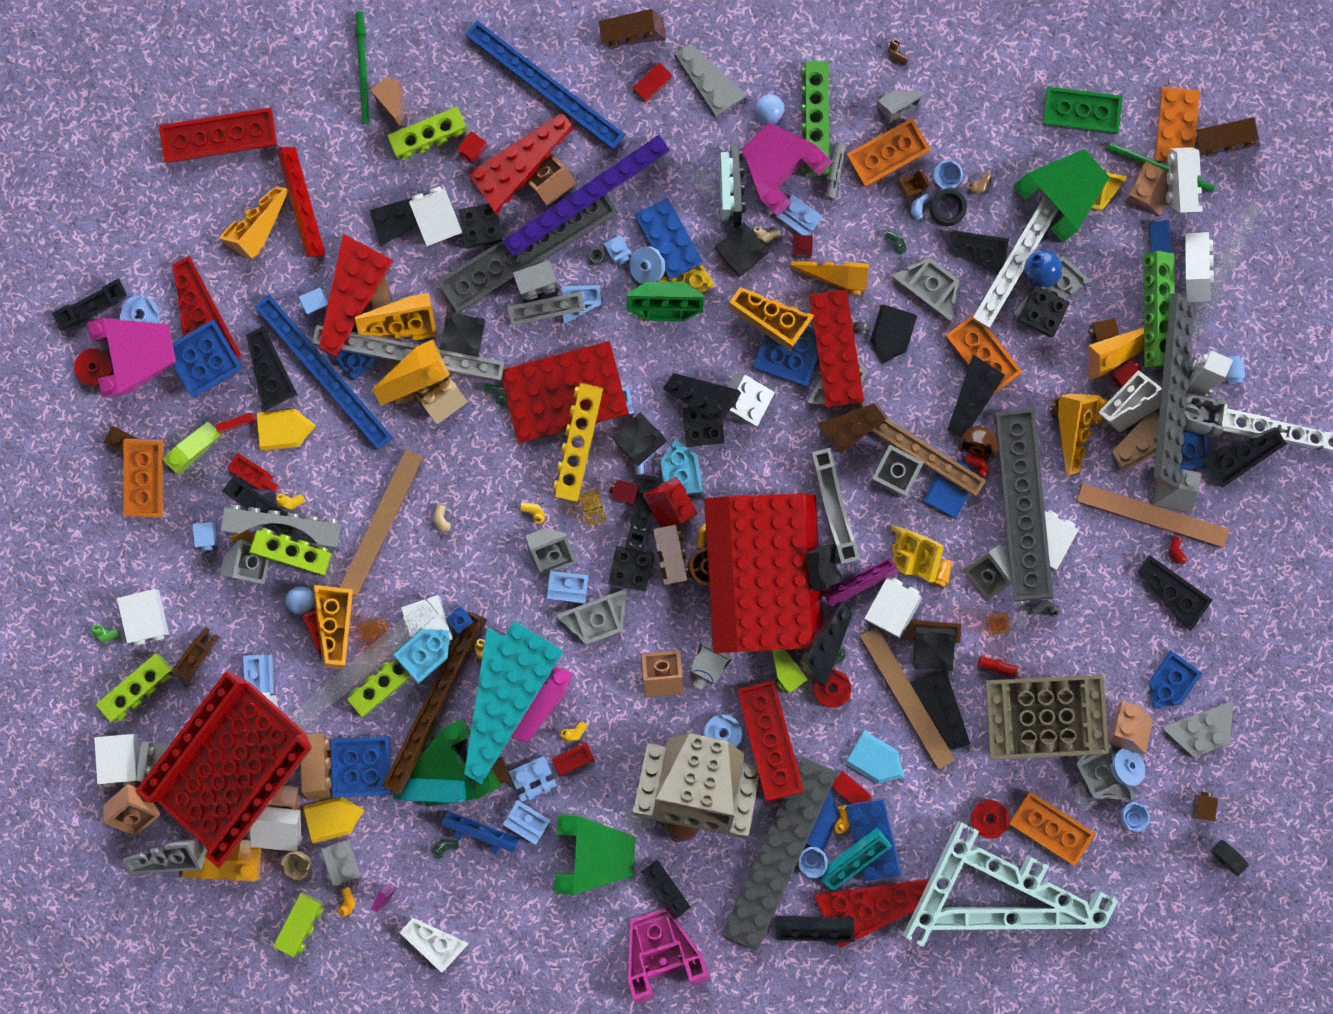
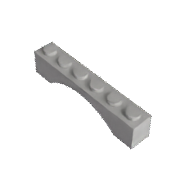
M826 448L811 452L810 457L832 539L836 546L839 565L858 561L860 556L844 507L831 449Z
M229 504V508L224 507L221 531L242 533L257 525L279 523L304 531L318 545L338 547L341 524H338L336 519L326 518V522L318 521V517L307 515V519L299 518V514L288 513L287 516L279 515L280 511L268 510V513H261L260 508L249 507L248 510H241V506Z

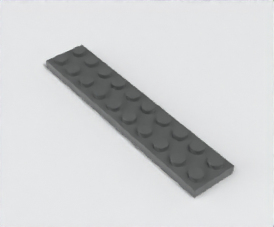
M605 195L514 258L503 242L500 241L437 282L457 314L515 279L514 272L539 264L616 216L618 211L609 197Z
M1173 293L1170 296L1154 478L1170 489H1178V483L1181 479L1179 471L1180 463H1182L1181 449L1184 443L1183 427L1186 424L1184 412L1187 407L1186 393L1189 388L1188 372L1191 368L1189 360L1190 353L1192 352L1191 338L1194 333L1193 317H1195L1194 306L1179 293Z
M1035 409L996 412L1014 602L1053 598Z
M803 756L798 765L804 793L783 798L722 935L755 951H758L838 774Z

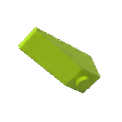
M208 421L175 446L163 460L175 473L181 475L221 434Z
M771 650L776 677L779 680L776 684L783 693L785 691L791 693L808 680L786 650Z

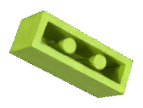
M302 892L273 947L292 957L297 956V954L301 955L306 946L303 943L306 936H311L315 929V926H313L315 919H319L324 911V908H322L323 902Z

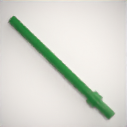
M356 12V27L354 29L358 48L362 124L365 125L370 124L364 37L366 36V27L364 26L363 12Z
M1109 143L1107 147L1109 151L1141 164L1145 162L1151 163L1163 169L1167 174L1169 173V166L1113 143ZM1197 176L1198 187L1213 192L1215 185L1205 182L1201 177Z

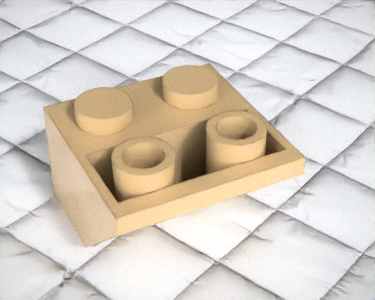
M449 375L439 382L414 392L436 424H439L468 403Z

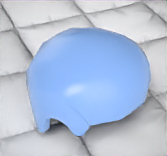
M773 94L764 95L755 106V117L764 125L768 122L776 124L784 112V103Z
M951 160L940 162L934 169V182L942 189L957 187L963 177L961 166Z
M304 586L291 589L285 599L288 611L297 616L309 613L315 606L313 592Z
M1132 802L1125 805L1120 812L1121 824L1128 831L1138 833L1146 829L1149 824L1150 815L1144 805Z
M808 847L802 851L798 865L806 877L818 878L827 869L828 860L821 849Z

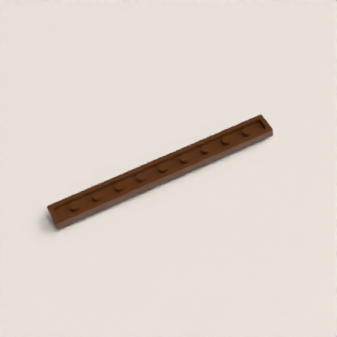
M470 611L468 615L473 622L457 634L448 652V658L443 662L382 785L401 795L487 619Z

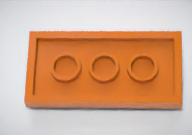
M1171 87L1161 88L1154 161L1168 163L1170 148H1195L1199 90Z
M910 118L847 153L846 157L864 188L924 156L931 149L913 118Z
M973 314L945 337L968 366L972 356L975 355L1005 374V377L994 392L995 394L1023 371L993 333L972 320Z
M123 440V516L163 517L164 440Z
M1028 791L1009 821L1011 826L1073 866L1077 865L1096 834L1031 791Z

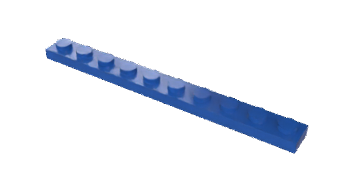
M478 20L475 21L465 34L468 39L612 150L625 137L622 131Z
M267 295L260 301L255 308L374 446L380 450L392 440L391 434L270 295Z

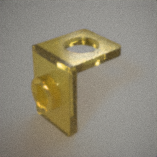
M598 489L580 494L588 525L593 526L606 522L607 518ZM595 513L601 514L599 519L593 520L590 518Z

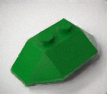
M645 282L627 293V311L632 312L645 321L684 322L703 312L704 295L685 282Z

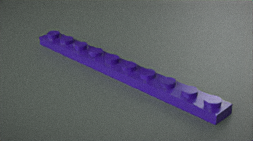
M657 135L502 241L514 258L669 153L670 149L660 135Z

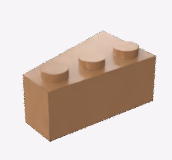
M1156 411L1145 416L1112 451V458L1122 474L1156 456L1159 416Z
M324 733L307 734L312 749L301 762L302 793L308 800L331 799L330 757L328 758L327 750H330V739H327Z

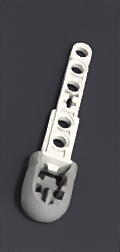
M1200 394L1186 395L1187 407L1184 412L1186 424L1183 427L1186 431L1203 435L1208 433L1212 437H1219L1223 431L1251 437L1261 433L1255 429V423L1259 422L1264 428L1262 432L1278 427V431L1282 432L1280 434L1286 443L1312 449L1320 448L1321 451L1333 453V447L1328 443L1330 438L1333 439V433H1323L1316 429L1270 420L1269 417L1227 409L1228 403L1223 399L1215 400L1213 397ZM1207 410L1217 411L1214 416L1215 423L1203 422V420H1209L1210 411ZM1238 418L1244 420V428H1241L1236 424V420ZM1293 430L1299 432V440L1292 437ZM1313 434L1318 437V444L1311 442L1310 435Z

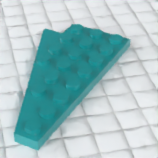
M513 621L504 637L489 627L486 630L464 772L465 776L480 785L563 653V650L516 621Z

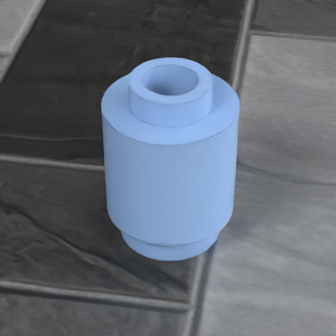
M1240 356L1228 357L1233 360L1226 375L1228 384L1244 383V359H1240Z

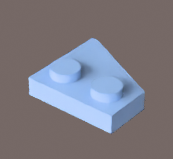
M600 285L562 286V295L582 292L586 311L563 315V323H567L601 305Z

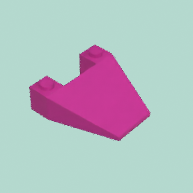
M770 122L742 149L760 199L778 216L792 203L778 187L796 169L806 162L814 172L821 175L833 163L814 143Z
M108 318L87 322L90 341H108L114 375L98 379L102 397L115 398L131 394L176 362L168 324Z
M557 667L552 669L548 683L542 685L510 738L525 743L530 741L565 696L572 672Z
M666 908L630 919L628 983L635 1004L655 999L649 980L685 968L691 986L710 981L702 955Z

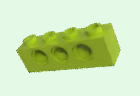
M458 106L387 136L397 159L407 160L416 152L424 153L430 150V147L433 145L441 146L447 143V140L450 138H460L468 130ZM449 124L451 128L448 131H442V126ZM426 132H433V136L431 138H424V134ZM409 139L416 140L412 146L406 145V142Z
M261 528V531H255L249 554L316 575L325 576L332 554L327 552V548L322 546L313 548L309 546V542L303 540L294 542L290 540V536L284 534L275 536L272 535L273 531ZM272 540L277 543L275 551L268 549V541ZM288 546L295 548V556L290 557L286 554ZM306 552H311L314 555L313 562L309 563L305 560L304 555Z
M154 654L101 699L96 706L110 722H120L127 716L126 712L131 708L134 710L142 703V698L146 695L149 697L157 691L156 686L169 681L172 678L170 674L174 671L160 654ZM150 671L155 674V679L152 682L147 678ZM135 684L140 686V692L137 695L132 690ZM120 697H123L125 699V705L123 707H120L118 705V699Z
M397 659L391 663L387 661L379 668L380 672L376 676L374 674L370 675L364 680L366 683L361 688L357 686L349 693L350 697L347 700L361 717H365L412 678L405 668L401 675L396 674L395 666L400 664ZM383 676L389 679L387 687L380 685V679ZM369 688L374 691V697L371 700L365 697V691Z

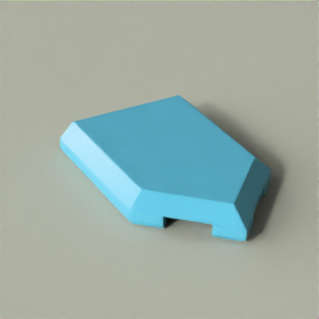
M675 439L660 459L663 483L676 476L681 481L688 495L703 493L697 454Z
M421 629L393 654L418 684L448 658L449 630Z
M864 731L845 764L877 784L904 778L898 751Z

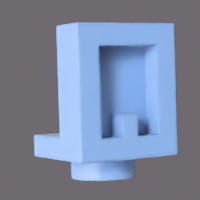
M621 235L604 243L614 264L619 263L622 265L630 260L631 251L627 248Z

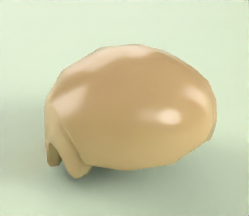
M292 851L284 855L280 864L284 867V874L293 880H302L308 877L312 869L311 859L303 851Z

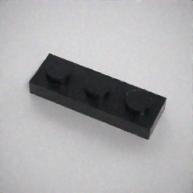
M658 859L641 871L674 920L691 908Z

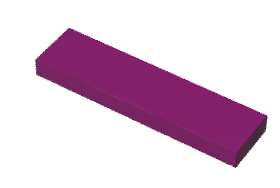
M888 558L822 591L831 607L899 573L892 559Z
M389 884L380 890L371 910L378 912L385 907L396 889L395 886Z

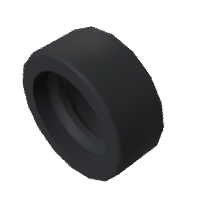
M954 189L939 191L933 197L930 205V214L933 220L945 227L958 224L965 216L967 210L965 197L958 190ZM944 197H952L959 204V213L953 218H944L938 212V202Z
M1220 840L1211 849L1212 854L1236 876H1239L1249 866L1247 861L1224 840Z

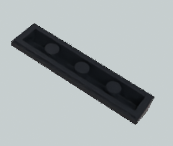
M777 916L776 919L777 940L855 942L854 918Z

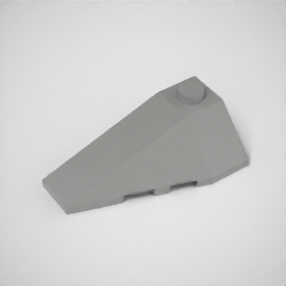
M197 839L181 840L123 859V864L129 874L202 870L205 860L204 855L207 853V850Z

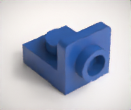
M462 605L446 618L457 633H460L473 622Z

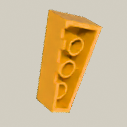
M742 287L738 289L727 307L789 351H791L814 317L812 314H806L794 307L785 306L776 300L767 299Z
M314 585L312 591L324 668L343 670L346 662L353 589Z

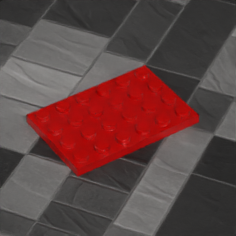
M610 341L503 369L502 382L518 444L566 432L567 424L571 425L573 418L569 417L571 406H575L577 398H573L575 388L579 387L581 383L603 388L596 424L629 415ZM584 399L581 401L580 405L583 409L591 408L589 400ZM577 419L576 424L579 428L587 426L585 419Z

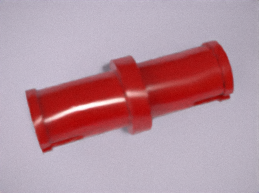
M980 656L977 663L978 668L993 671L994 674L1001 673L1013 678L1016 677L1018 666L1004 663L1000 659L993 660Z

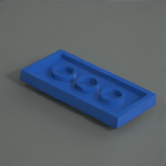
M669 198L634 214L650 246L659 250V254L664 258L665 274L669 281L703 264L702 258Z
M885 798L846 805L854 844L875 828H878L892 845L890 849L861 870L863 882L901 876L902 872Z

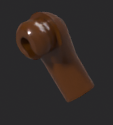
M892 39L887 47L889 56L892 60L905 66L909 57L900 53V42L897 39Z

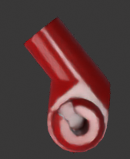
M967 453L965 463L974 465L977 469L976 474L985 478L989 468L984 459Z
M1173 536L1168 553L1176 564L1183 565L1187 561L1186 555L1180 549L1183 539Z

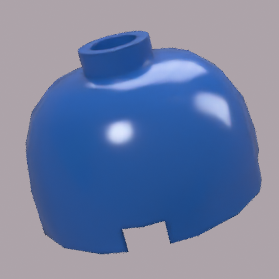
M1038 250L1026 259L1024 275L1032 287L1037 285L1049 288L1062 277L1063 264L1055 253L1048 250Z

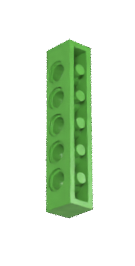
M806 61L805 67L801 68V79H805V86L801 87V97H805V104L801 106V115L805 116V123H802L801 133L805 134V140L817 145L829 157V61ZM817 79L820 84L814 86L810 83V80ZM816 97L820 103L813 104L810 99ZM817 116L819 117L820 121L818 123H813L810 120V117ZM816 134L820 137V140L812 141L810 136ZM806 162L802 164V171H805V177H827L829 175V167L821 175H818Z
M1154 251L1144 254L1143 262L1145 368L1164 369L1170 296L1175 293L1174 253Z

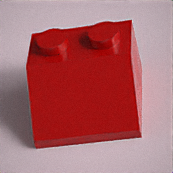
M676 476L643 494L660 528L681 524L698 514L681 481Z

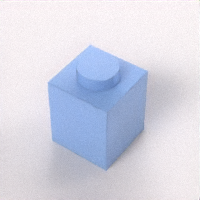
M321 288L299 297L301 300L299 307L302 313H306L309 317L327 310L328 301Z
M216 523L193 524L196 548H201V551L213 550V547L218 546Z

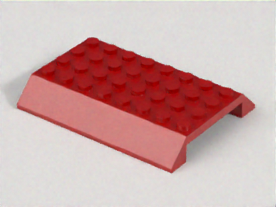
M775 494L705 498L713 654L808 649L823 625L822 590H812V586L809 583L808 567L805 565V553L819 547L816 495Z
M225 671L135 791L149 804L153 802L159 803L208 849L204 856L219 869L312 747L307 734L253 684Z

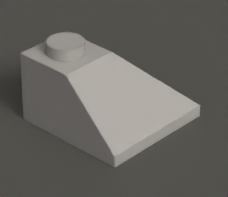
M922 91L885 92L878 97L879 100L876 106L889 124L920 105L924 93Z
M1180 469L1181 479L1178 483V489H1170L1156 480L1152 505L1190 513L1199 491L1202 473Z
M541 529L525 535L541 576L549 574L550 571H557L577 563L566 533Z
M238 539L224 555L220 575L264 584L269 560L249 554L252 542Z
M1000 544L964 569V572L986 601L1012 584L1010 557Z

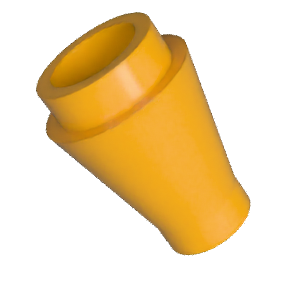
M942 559L935 582L930 583L944 589L949 583L953 563L950 560Z

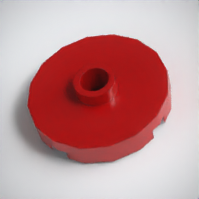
M89 348L77 356L74 363V371L82 383L89 386H99V378L112 375V360L105 351L98 348ZM92 364H96V368L94 370H91L90 368Z
M835 669L831 671L826 686H820L815 680L813 683V694L816 700L828 708L843 705L851 694L849 678L843 672ZM830 685L835 686L834 692L828 690Z
M988 799L975 805L971 812L970 821L972 828L978 830L980 836L993 839L1001 836L1007 830L1010 817L1008 810L1003 804ZM988 815L993 817V821L990 823L986 820Z

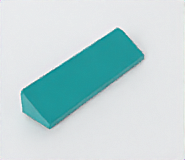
M409 778L401 795L393 793V800L461 803L466 800L465 781Z
M875 828L828 864L825 873L819 877L820 881L833 892L890 849L892 845L878 828Z

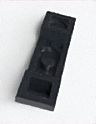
M118 278L103 286L102 290L73 305L68 304L53 312L52 315L59 329L64 330L108 310L125 299L128 295L121 280Z
M642 474L625 548L640 552L645 550L653 513L643 494L659 486L661 478Z
M235 476L230 479L222 490L223 493L247 509L253 507L260 508L261 513H268V510L280 511L279 515L287 516L288 514ZM268 523L284 535H287L293 527L279 523Z

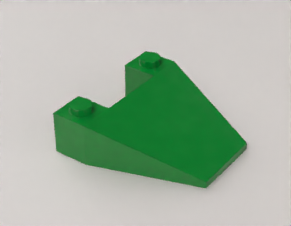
M1082 149L1028 172L1013 187L1024 200L1031 197L1038 189L1041 188L1065 215L1051 228L1054 234L1064 243L1079 230L1110 177L1086 149Z
M464 718L441 729L420 756L410 775V778L465 781L466 790L465 801L479 799L502 787L493 770L489 771L481 785L464 775L466 765L456 748L457 744L470 738L471 730ZM423 802L426 807L449 804L440 802Z
M558 814L557 835H575L576 854L575 873H555L554 894L574 895L633 876L635 836L581 815Z

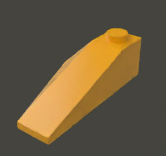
M275 186L258 201L259 206L257 208L248 209L244 212L246 217L239 223L236 220L231 223L219 237L220 241L243 257L250 259L256 257L268 238L286 198L288 189Z
M791 261V269L837 289H847L851 296H860L866 290L869 264L843 262V265L837 266L833 262L818 265L817 262Z
M429 293L409 296L355 317L359 335L377 337L390 335L400 339L401 337H412V340L437 337Z
M1144 327L1088 345L1089 379L1093 380L1108 375L1144 351Z
M432 339L415 347L372 389L380 406L439 382L447 378L450 373Z
M1070 393L1060 397L1058 402V419L1066 475L1080 472L1086 453L1084 445L1088 437L1091 438L1092 432L1089 430L1092 420L1096 421L1101 396Z
M242 839L219 869L205 857L202 870L182 871V878L257 881L260 879L261 848L251 847V840Z

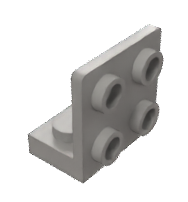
M150 741L141 742L136 781L144 780L170 744Z
M349 839L321 849L322 854H320L322 864L327 866V880L329 884H333V887L361 877Z

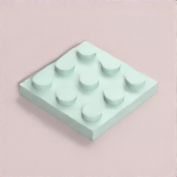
M721 152L719 165L721 222H729V217L733 216L734 196H732L733 159L729 158V152Z

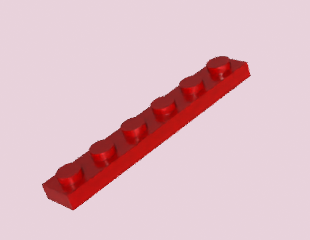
M280 147L277 149L306 257H322L325 255V250L296 147Z

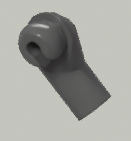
M1048 600L1030 606L1033 615L1043 611L1052 617H1056L1060 613L1059 607Z

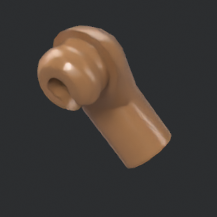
M984 172L980 181L969 182L967 185L968 192L974 195L985 192L992 175Z

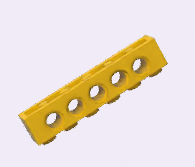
M581 383L579 387L575 388L573 398H577L575 406H571L569 417L573 418L571 425L567 424L565 432L568 440L567 443H563L561 450L564 458L563 462L559 461L557 473H560L559 481L555 480L553 491L556 492L555 497L576 502L579 500L603 388ZM584 399L589 400L591 408L583 409L580 405L581 401ZM577 419H585L587 426L579 428L576 424ZM580 437L583 441L582 446H574L572 439ZM576 456L579 460L578 464L570 465L568 457ZM565 475H572L574 482L567 484L564 481Z

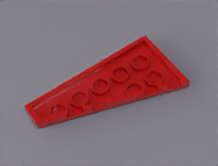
M563 112L468 173L496 216L501 211L500 208L505 202L508 203L512 199L513 193L517 189H521L538 170L539 164L544 158L547 159L551 155L552 149L556 145H560L574 129Z
M343 234L319 344L320 350L335 358L339 355L356 326L355 317L364 313L393 264V260Z
M188 256L172 264L178 293L183 337L214 319L237 359L241 358L242 355L192 258Z
M930 878L813 895L824 917L854 918L855 940L915 911ZM837 942L839 948L851 943Z

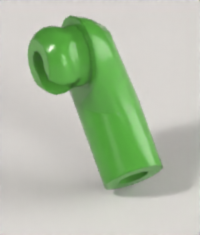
M98 624L91 628L92 635L103 643L121 638L118 629L108 632Z

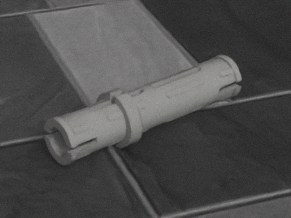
M841 142L834 144L833 163L830 165L829 175L825 180L827 184L824 198L827 200L836 199L837 188L841 182L840 173L847 147L846 144Z

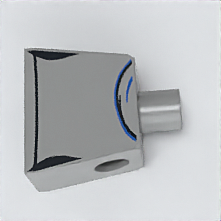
M700 642L691 668V672L697 674L692 685L703 690L707 680L715 684L733 658L724 653L713 654L711 646Z

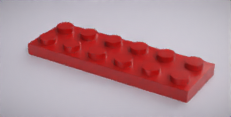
M271 107L159 125L163 157L166 164L278 146L273 109Z
M847 289L809 295L811 314L814 315L812 321L826 408L864 403Z
M770 680L737 689L766 802L804 793L775 681Z

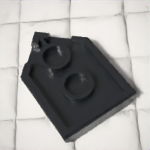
M881 304L870 342L875 348L882 364L907 351L917 318L916 314Z

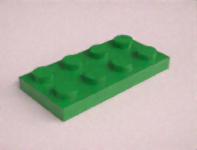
M1048 86L1046 89L1042 125L1118 134L1123 96Z

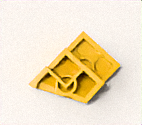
M891 526V531L895 532L896 543L892 544L893 562L897 566L898 571L905 575H918L928 582H935L944 546L913 531L898 526Z

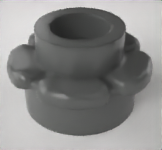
M600 247L591 248L587 255L588 261L592 262L595 266L600 265L606 260L605 251Z
M854 322L853 330H856L855 334L866 335L867 331L871 330L867 322Z

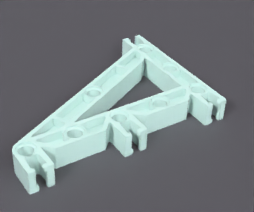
M958 821L903 936L911 940V935L915 928L920 926L922 931L919 939H916L915 942L924 947L931 930L1103 928L1108 923L1118 900L1095 890L1088 905L1087 901L1047 881L1041 882L1048 869V865L1027 855L1019 871L1017 866L977 846L972 847L979 833L978 830L969 826L968 830H970V833L966 840L959 839L963 827L967 829L968 825ZM957 843L962 845V850L959 853L954 852V846ZM995 860L997 866L994 870H990L989 863ZM964 862L1050 905L1047 907L942 908ZM1032 863H1037L1039 867L1035 874H1029ZM943 878L945 885L942 888H938L937 881ZM1026 878L1031 879L1029 887H1024L1023 885ZM1065 895L1066 900L1064 904L1059 905L1058 898ZM1102 897L1108 899L1103 910L1098 908ZM1099 912L1100 919L1094 922L1093 915ZM1013 913L1014 920L1007 923V915ZM927 914V922L920 923V916Z

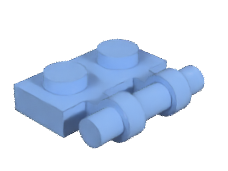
M545 756L509 771L516 789L524 786L526 792L519 794L522 802L527 799L532 800L536 795L543 792L548 793L557 786L555 779L548 782L545 776L552 774ZM540 779L542 785L531 789L530 783Z

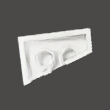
M414 918L399 932L440 972H443L469 944Z

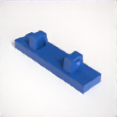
M447 811L441 823L443 826L456 830L453 838L461 840L463 834L492 844L490 852L496 855L499 848L514 853L520 839L450 811Z

